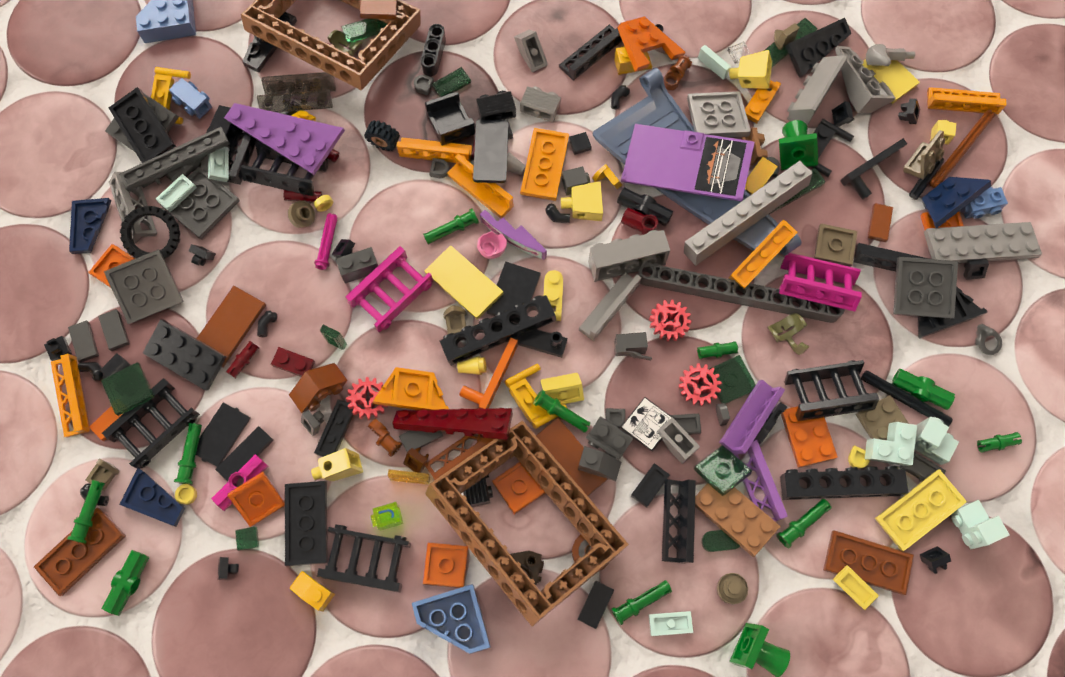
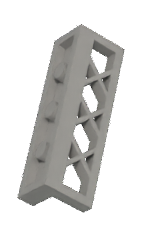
M114 172L109 180V185L121 221L123 222L126 215L135 210V207L139 208L148 205L141 186L127 191L119 175L122 172ZM133 192L134 194H136L139 200L136 201L135 199L130 197L129 193ZM151 216L139 218L132 228L134 243H137L141 236H156L157 234ZM142 222L147 225L149 230H142L140 223Z
M624 273L582 323L579 331L594 341L638 288L641 277L636 275L632 278L627 273Z

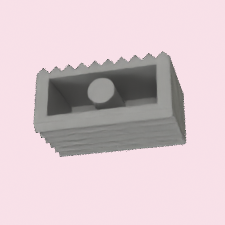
M527 86L520 102V111L554 122L561 105V97L554 92H544L536 86Z

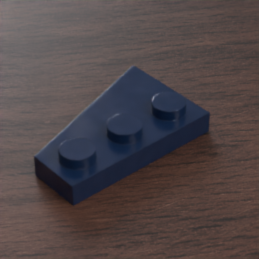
M110 198L72 201L69 252L71 254L92 252L111 204Z
M139 467L119 504L177 527L185 510L184 506L177 502L175 498Z

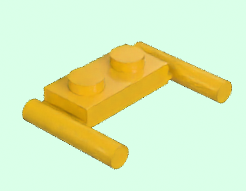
M155 67L151 98L169 110L172 97L169 89L174 84L172 77L190 79L191 73L189 71ZM179 117L175 124H183V118Z
M535 364L504 381L505 385L509 387L510 394L529 423H532L534 429L558 417L555 414H548L547 410L539 405H533L537 395L525 378L540 371L539 364Z

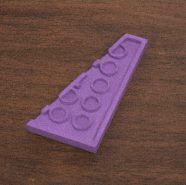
M237 103L233 104L224 117L228 122L313 175L316 174L345 131L342 127Z

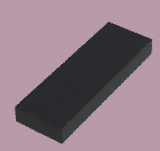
M337 400L314 454L324 457L338 451L353 417V409L348 408L350 403Z
M258 426L215 470L228 481L231 474L238 472L255 454L259 456L273 439Z

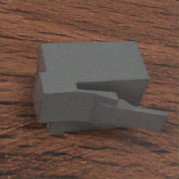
M646 332L616 334L614 341L615 356H630L652 360V357L641 355L645 354L648 348Z

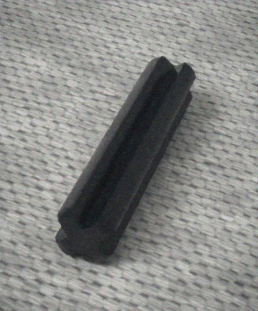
M944 158L935 163L932 173H928L924 179L920 178L909 193L911 198L917 200L943 164Z

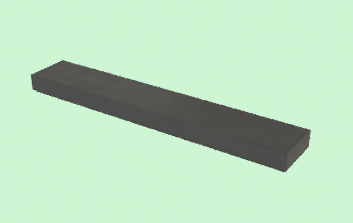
M219 127L128 169L119 175L125 189L131 191L230 143L222 127Z

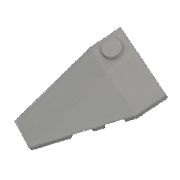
M837 46L835 48L837 56H847L841 72L849 100L856 112L872 113L896 99L889 87L883 81L879 83L874 77L875 73L873 70H869L862 65L864 61L850 47Z

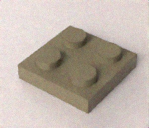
M820 224L814 259L851 267L853 265L857 231Z
M891 395L878 401L875 410L862 411L855 414L871 439L887 440L889 423H908Z

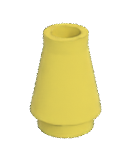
M480 356L458 362V373L477 375L486 373L485 357L480 358Z

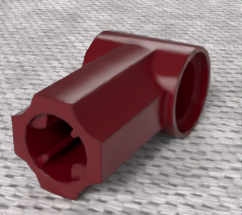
M630 208L625 210L621 219L622 224L640 231L643 235L658 229V219L654 215H644ZM651 224L654 227L647 228L645 225Z

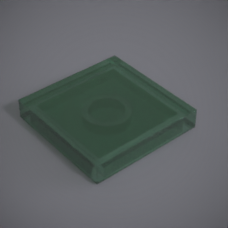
M740 355L708 369L714 368L713 374L720 375L717 381H722V384L717 387L721 391L716 393L721 403L728 404L750 394L756 385ZM707 375L708 380L713 384L711 378Z
M138 362L101 380L112 408L118 416L155 397Z
M723 445L694 467V470L722 496L726 495L752 473L748 466Z

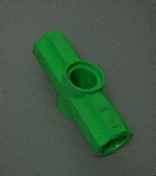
M898 369L892 379L893 385L911 393L912 396L923 402H931L945 410H948L954 402L955 394L935 385L936 383L930 378L924 376L917 377L903 369Z
M131 550L123 568L114 575L111 581L112 589L101 609L120 616L130 595H133L139 587V577L149 556Z

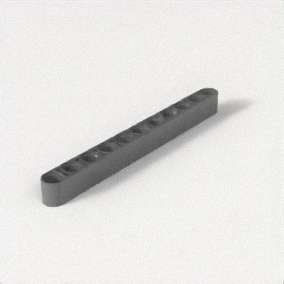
M651 263L642 264L638 271V276L641 277L640 284L789 315L797 313L804 318L829 323L836 322L845 311L842 308L779 294V289L751 283L743 288L735 280ZM648 272L651 276L646 277L642 273ZM661 276H667L669 280H663ZM684 279L688 284H682L679 280ZM698 283L705 284L706 288H701ZM717 287H722L725 291L721 292ZM739 290L743 293V295L740 296L735 291ZM754 294L760 295L762 299H757ZM773 298H778L781 303H776ZM792 301L797 302L799 307L794 306ZM811 305L816 306L818 311L813 310ZM830 309L835 310L837 315L831 313Z

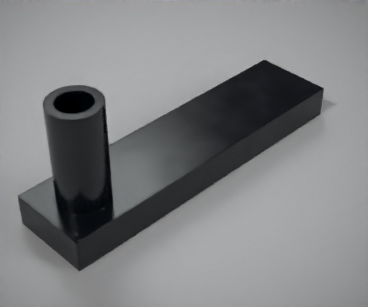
M902 138L840 180L844 186L851 183L862 200L865 199L872 192L860 176L907 145V142Z
M497 325L493 328L494 332H500L502 330V326ZM538 329L515 338L518 340L519 346L561 358L563 357L568 338L562 337L560 332H553L551 334Z

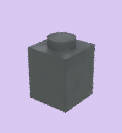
M583 166L562 171V183L566 195L571 194L572 187L590 183L588 172L585 173Z

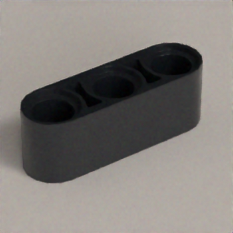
M440 24L430 26L421 56L422 71L429 77L437 74L446 43L445 30Z

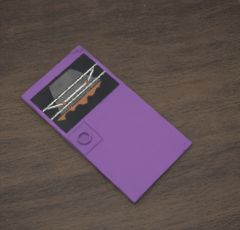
M635 124L621 182L742 202L755 142L686 130L680 131Z

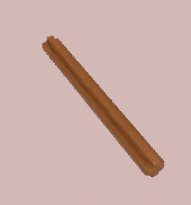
M989 109L984 113L929 183L930 186L935 188L944 181L995 117V112Z

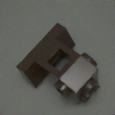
M532 551L510 554L516 562L521 564L520 567L527 572L528 577L535 581V585L541 582L542 577L538 575L542 573L544 561H541L542 554Z

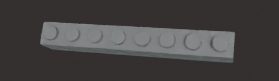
M801 161L797 162L686 240L684 254L695 266L809 186L813 172Z

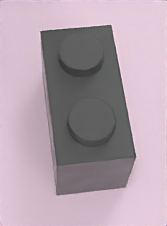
M372 247L336 259L345 284L368 276L378 267Z

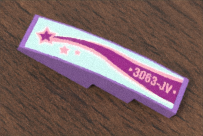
M486 210L480 213L481 223L495 234L502 233L508 244L542 260L546 259L547 250L522 225L515 230L504 218L497 222Z

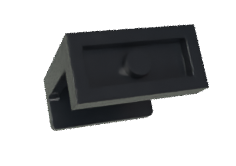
M458 92L425 102L426 115L442 146L475 134L474 121L472 118H468L460 102Z

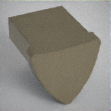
M796 23L784 31L775 30L774 42L779 50L795 40L800 28Z
M452 305L445 310L443 317L446 319L448 334H456L466 327L465 316L467 314L462 307Z
M99 458L85 481L90 484L92 480L105 483L102 490L105 491L120 470Z

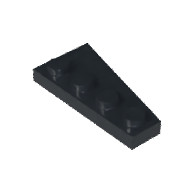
M284 12L278 18L284 22H289L292 26L297 22L296 17L287 12ZM254 35L253 42L250 43L243 59L244 66L259 73L278 47Z
M845 18L785 45L799 77L807 73L810 68L814 67L816 62L818 63L832 49L852 34Z

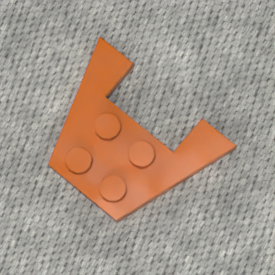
M645 16L622 22L617 27L635 72L646 69L650 65L649 60L643 54L644 52L662 47L671 60L677 59L686 53Z

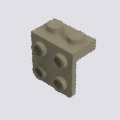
M939 130L929 144L922 142L904 166L903 172L924 179L928 173H932L935 163L942 159L945 152L943 150L945 143L944 131Z

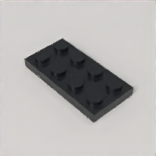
M138 87L108 107L142 163L176 147L142 90Z
M161 319L143 351V354L204 390L210 389L227 357Z
M316 481L285 484V566L328 563L327 482Z

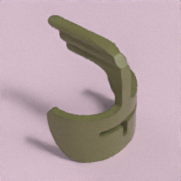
M339 30L332 31L328 36L329 42L335 48L345 53L348 52L350 56H354L363 43L349 38ZM348 44H350V46H349L348 48L351 49V50H348V49L342 47L341 45L347 47Z
M793 313L767 327L777 343L787 341L796 354H803L809 348V345L803 342L797 345L792 339L793 335L807 326V323L799 314ZM781 327H783L784 331L788 330L791 327H794L790 331L778 336V334L783 332Z

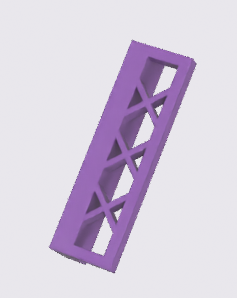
M759 380L719 443L733 454H745L785 389L782 387L772 388L764 380Z
M753 441L747 450L750 456L748 464L740 461L738 454L732 453L750 500L756 506L760 504L761 510L763 507L771 509L774 516L772 519L775 522L788 517L758 441ZM748 469L756 472L758 477L755 483L747 479L746 473ZM756 487L764 491L765 497L763 501L755 498L753 493Z

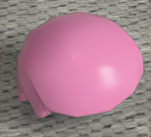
M493 231L482 234L477 241L478 251L487 259L499 258L507 247L505 236L502 233L495 234Z

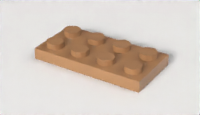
M716 473L695 496V507L752 557L758 554L781 527L719 473Z

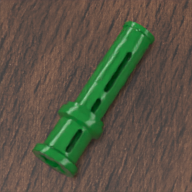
M471 208L469 212L461 216L456 215L454 220L423 235L429 245L457 230L464 231L466 227L474 223L478 224L479 221L474 210Z
M543 389L538 393L533 402V405H539L547 410V413L550 415H557L583 433L588 430L587 426L591 424V422L561 405L559 399H553L545 394Z
M189 423L182 460L178 462V475L174 479L175 483L193 485L191 479L193 470L197 466L194 461L202 428L200 424Z
M92 480L80 515L74 519L75 525L71 536L67 537L68 540L86 544L85 538L89 528L93 526L91 519L105 483Z
M821 499L799 520L791 521L788 528L782 533L778 532L776 534L778 540L789 549L797 538L804 536L807 528L832 509L830 503L826 499Z
M664 580L634 599L628 598L626 603L621 606L611 608L616 621L621 626L623 621L633 615L638 616L640 610L671 593V587Z

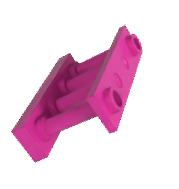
M401 246L345 296L347 302L353 308L356 305H361L377 321L374 325L379 333L382 330H386L394 318L423 291H427L432 286V275L428 273L423 277L406 262V252ZM397 267H402L418 282L411 290L392 274ZM384 279H388L404 294L397 303L379 287V284ZM370 292H374L391 308L383 316L365 300Z
M793 253L784 256L780 269L788 270V275L785 274L779 294L856 311L862 298V292L852 290V286L855 285L861 269ZM796 272L807 275V279L796 277ZM815 277L826 279V284L816 282ZM834 281L843 283L844 288L834 286Z

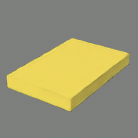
M866 59L862 64L865 68L873 70L875 73L874 77L879 83L883 81L889 87L896 98L891 102L892 104L920 83L898 60H891L889 66L867 65Z

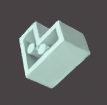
M930 416L917 424L914 450L943 465L950 461L959 441L947 433L949 427L943 424L942 420Z
M901 422L889 423L887 440L875 438L867 440L865 460L902 466L913 465L917 425Z
M979 500L968 503L951 514L952 522L959 528L962 533V539L969 546L970 550L990 545L1010 535L1000 517L989 518Z

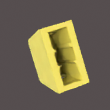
M769 50L741 57L739 67L730 68V79L738 78L742 88L768 89L772 70V59Z
M601 181L572 187L571 197L561 198V209L572 208V218L602 221Z
M347 448L319 458V466L311 469L314 480L323 478L328 481H336L363 473L359 454Z

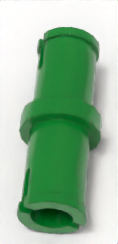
M736 341L724 344L714 343L711 346L697 348L699 359L709 357L721 358L722 355L738 353Z
M1018 432L1002 436L998 434L994 435L993 438L978 440L977 446H983L978 447V450L984 453L995 449L999 451L1004 450L1008 446L1020 445L1022 439L1017 440L1015 438H1019L1021 435Z

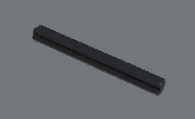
M867 370L862 374V381L887 395H891L894 399L928 418L930 416L942 420L943 424L948 427L951 425L953 419L950 416Z

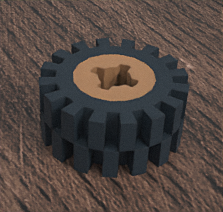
M378 120L371 121L364 134L365 139L371 142V145H376V148L379 149L380 147L384 151L385 149L393 151L400 138L399 132L395 128H391V125H386L385 122L381 123Z

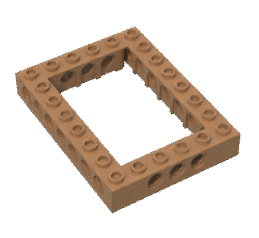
M255 0L241 13L245 31L361 91L421 26L420 9L402 0H397L396 19H379L387 23V25L380 29V33L370 40L369 45L364 50L359 52L358 60L350 56L348 52L345 53L335 48L334 45H329L318 37L305 33V30H300L290 25L289 22L278 19L296 0ZM341 0L360 10L361 0Z
M523 420L510 428L508 440L494 439L431 482L425 493L532 627L629 545ZM514 456L592 547L582 558L579 557L570 568L563 570L553 582L550 581L541 591L534 584L535 581L530 579L520 567L521 564L516 562L506 550V545L503 546L496 538L492 528L489 529L479 517V512H475L466 501V496L461 495L465 490Z

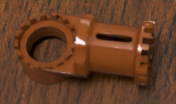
M686 55L679 56L677 63L672 65L665 74L663 81L667 90H675L685 75L686 69L692 66L691 59ZM672 78L676 83L669 84L666 80Z
M374 418L368 427L375 431L374 433L377 436L379 435L376 445L382 446L389 452L388 455L392 457L395 455V452L397 453L396 450L401 448L402 442H397L392 438L388 429Z

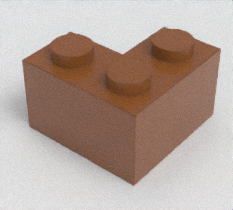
M335 363L306 371L289 396L301 413L307 410L312 412L320 407V402L328 395L339 394L348 380Z

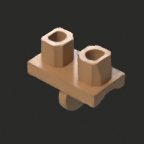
M752 127L750 135L741 138V140L755 142L750 165H754L762 157H768L767 150L760 147L765 141L764 134L758 133L757 128Z

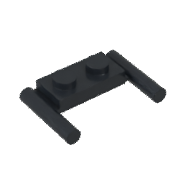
M822 119L814 133H817L818 159L834 134L849 142L852 141L854 135ZM820 163L810 166L827 177L832 172V170Z

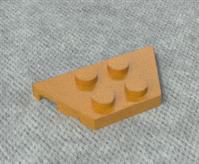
M395 367L373 400V404L414 410L449 409L445 405L442 397L443 393L437 385L434 373Z

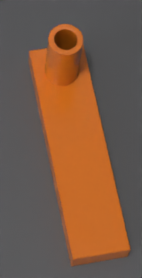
M510 338L484 394L463 386L459 396L479 404V408L489 409L518 347V340Z

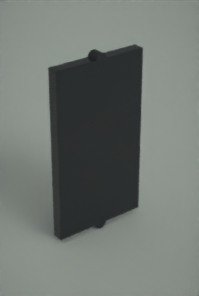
M223 402L200 436L196 455L201 457L203 462L208 461L218 467L249 422L250 417L240 412L238 408H233Z

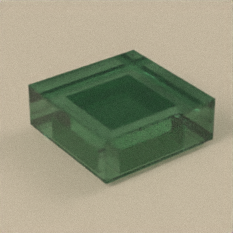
M256 526L235 530L237 551L259 547Z

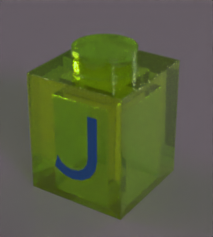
M397 502L372 508L374 513L371 515L372 524L374 527L377 526V529L380 531L404 524Z

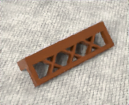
M476 434L464 436L426 462L425 467L434 480H436L494 439L481 438V434H478V437L474 436ZM468 439L477 440L475 445L469 449H464L465 442ZM451 451H461L460 455L452 461L448 460ZM437 461L444 462V466L436 472L430 467Z

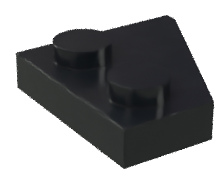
M780 402L774 407L754 441L757 440L759 445L764 441L776 424L779 415L786 410L787 406Z

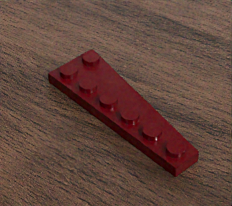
M512 408L397 410L392 424L394 429L430 433L441 430L451 435L454 432H462L464 436L483 434V438L508 440L513 412Z

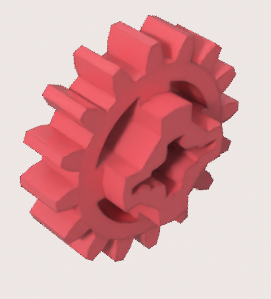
M664 300L662 306L658 303L656 309H652V315L649 318V321L652 322L650 328H655L654 335L660 334L659 339L665 336L668 342L671 337H673L674 341H677L678 335L683 338L684 332H688V326L691 324V320H688L691 314L685 313L687 307L681 308V302L675 305L674 300H671L670 304H667L666 300ZM658 315H660L662 320L660 323H658ZM680 318H682V327L680 326L681 323L679 322Z
M697 363L695 369L692 365L689 366L690 371L684 370L683 374L685 377H680L679 379L683 382L679 384V388L684 389L681 392V396L687 395L686 402L693 400L694 406L697 402L700 403V406H703L705 401L711 404V398L716 400L717 395L715 393H720L721 391L717 387L722 384V381H717L720 375L713 374L714 368L708 370L707 364H705L704 368H701L699 363ZM700 373L696 377H691L693 374ZM707 375L711 378L713 384L707 380ZM699 381L703 382L701 389L697 388ZM687 385L692 388L693 395L689 392ZM706 392H707V393H710V394H708L707 396L700 397V395H702V394H704V393H706Z
M366 377L365 382L358 379V385L352 383L353 390L348 389L347 392L350 396L346 397V400L351 402L348 404V408L353 409V415L359 413L360 419L367 416V419L370 420L371 415L378 418V412L384 414L383 407L388 406L378 405L372 409L376 405L373 404V400L379 392L371 389L372 387L380 391L383 387V382L377 384L376 378L371 382ZM367 392H369L370 396L369 405H367L366 401ZM357 405H362L365 408V410L359 408Z

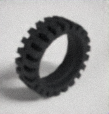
M144 206L132 210L126 215L125 220L121 223L120 239L123 242V247L134 258L151 253L139 249L132 239L134 223L144 216H156L167 224L169 240L167 245L161 250L164 259L172 255L177 249L181 234L176 219L169 212L155 206Z

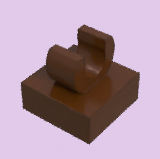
M411 448L407 452L403 464L419 475L424 470L429 454L427 453L423 456L420 454L421 448Z

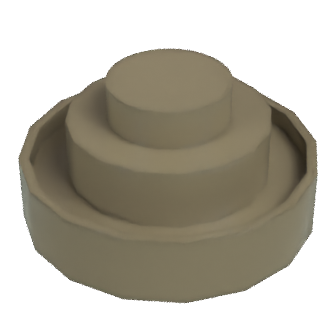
M297 201L290 205L288 218L295 227L306 228L314 222L315 212L308 202Z
M729 573L719 579L717 592L721 600L727 604H738L745 600L748 595V585L746 580L739 574Z

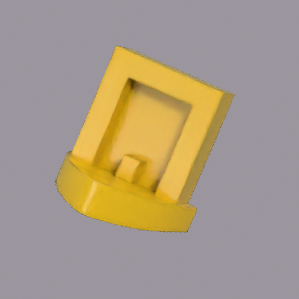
M607 164L601 167L592 177L594 182L607 177L617 190L623 186Z

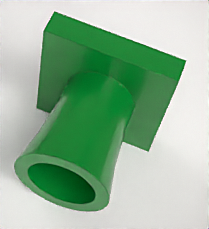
M801 120L790 121L782 129L784 138L779 139L781 170H787L799 161L806 167L818 165L817 133L807 134L808 126Z
M746 623L729 662L751 670L755 663H757L773 676L780 677L788 667L790 651L765 641L769 631L768 628L762 625Z

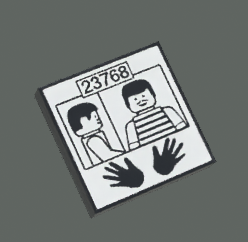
M644 397L621 426V429L653 452L662 441L657 430L671 419L672 416Z

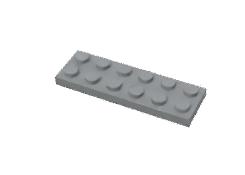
M1031 222L928 228L924 231L932 259L967 263L968 260L977 259L999 261L1039 258L1042 255Z

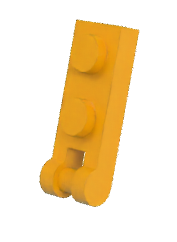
M770 80L769 87L772 89L771 91L761 88L756 90L745 108L747 119L756 124L759 122L780 88V82Z

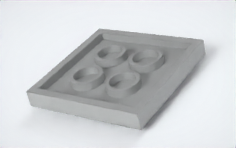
M740 91L688 94L687 102L694 132L721 137H748L751 130Z

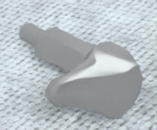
M883 44L871 46L866 53V63L870 66H889L891 60L905 61V59L915 58V52H906L904 48H886Z

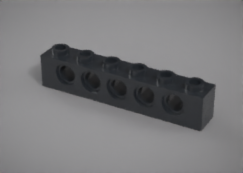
M539 295L534 297L531 302L517 304L510 311L504 310L497 313L496 317L482 319L478 322L479 324L466 326L456 334H447L439 341L449 364L452 366L508 342L510 338L515 339L556 321V316L547 295ZM535 310L538 312L535 317L528 316L530 311ZM519 318L520 322L513 325L510 323L512 319ZM497 325L502 326L500 332H494L493 328ZM478 333L485 334L483 339H475ZM460 341H467L464 347H458Z
M897 466L885 467V470H878V467H866L865 470L850 467L845 468V471H838V468L825 469V472H818V469H806V472L790 469L780 476L782 500L903 496L909 493L905 469H898ZM860 477L866 480V487L860 483ZM880 477L886 480V486L881 484ZM840 478L846 481V487L840 484ZM800 479L806 481V489L800 486ZM820 479H824L826 481V488L820 485Z

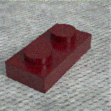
M278 347L271 365L302 377L306 371L313 368L315 361Z

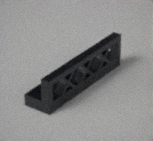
M609 24L560 63L559 68L574 81L622 42L618 29H614ZM610 32V34L604 38V35ZM569 63H573L569 66V69L566 67Z
M240 130L232 148L228 152L230 173L227 182L241 185L243 180L240 167L241 165L248 166L257 140L243 130ZM240 139H242L241 145L239 147L238 142ZM237 154L236 157H235V160H234V162H233V160H232L233 155Z
M858 243L856 245L854 263L896 272L897 257L929 258Z
M665 480L662 561L694 563L696 480ZM671 485L679 486V494L676 497L671 493ZM673 504L678 509V515L675 518L670 513V507ZM672 525L677 528V535L674 538L669 533V528ZM672 545L677 550L676 558L668 557L669 548Z

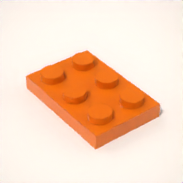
M798 406L788 408L781 413L798 468L838 458L825 417L798 421L796 417Z

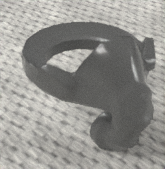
M979 324L976 331L977 338L975 339V344L986 355L998 353L1002 347L1001 336L994 329L984 324ZM988 336H994L998 342L997 347L992 351L988 350L985 346V340Z

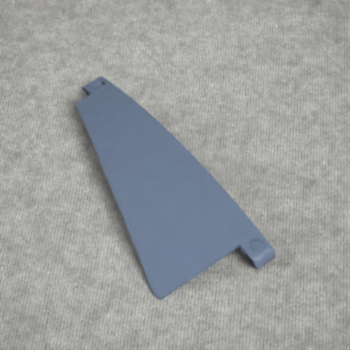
M653 68L639 78L648 97L593 131L595 140L624 165L635 124L694 132L692 124L665 88L663 75L658 68ZM656 188L707 224H711L741 202ZM744 190L743 200L750 196L746 190ZM768 214L733 240L754 251L779 224ZM796 234L780 250V253L786 256L801 245L800 237Z

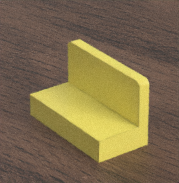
M578 373L540 380L545 394L553 399H559L561 405L584 400L582 382Z

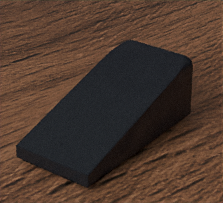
M595 581L577 620L596 629L614 589Z

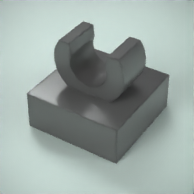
M309 410L302 413L301 423L312 437L319 433L320 424L324 422L322 419L324 415L320 410L313 415Z

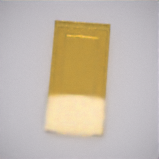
M388 469V478L391 481L430 484L429 474Z

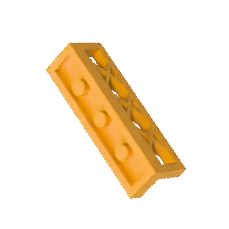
M931 87L927 90L928 109L985 113L990 109L995 114H999L1006 106V99H1001L1000 93Z
M401 137V142L397 141L399 157L424 160L436 158L456 163L455 156L459 153L467 161L471 162L472 145L448 143L442 146L439 141Z
M459 153L455 156L456 164L447 172L448 176L502 219L514 207L513 197L496 183L474 182V165Z
M783 219L728 278L735 280L741 287L745 288L798 232Z
M70 354L61 355V359L51 361L64 437H71L90 432L77 357ZM62 364L64 376L59 373L58 365ZM64 383L66 384L67 394L62 392ZM68 401L71 413L66 411L65 405ZM71 420L73 422L74 431L69 430V423L71 422Z

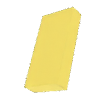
M848 565L833 578L834 582L864 610L879 597Z

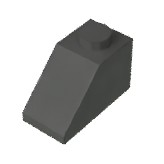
M584 446L578 470L616 482L622 462L605 452Z

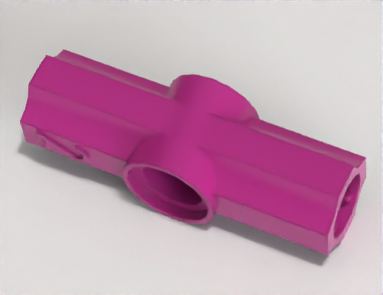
M255 454L238 472L231 474L228 482L211 499L218 507L225 511L232 504L227 493L237 488V481L240 478H244L245 483L261 472H264L269 466Z

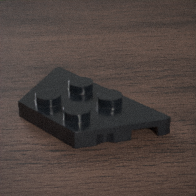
M956 286L954 319L918 316V337L920 339L985 315L988 311L984 307L982 309L973 303L974 299L965 295Z

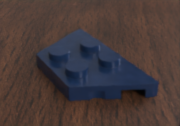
M948 177L922 197V203L925 209H927L929 217L932 218L934 226L936 228L941 226L990 188L991 180Z

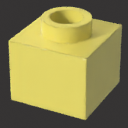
M938 120L931 129L930 141H932L939 130L944 131V144H949L955 137L956 123Z

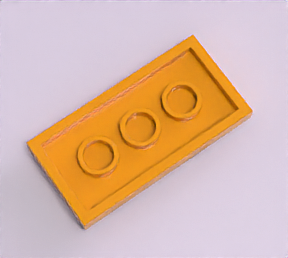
M534 128L520 195L556 201L569 140L568 133Z

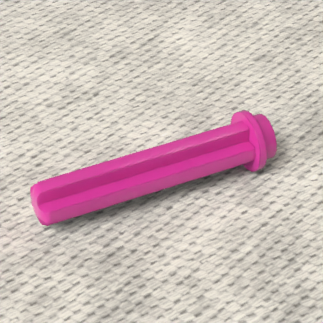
M328 213L326 217L318 257L314 261L315 267L320 270H326L329 267L328 259L337 223L336 214Z

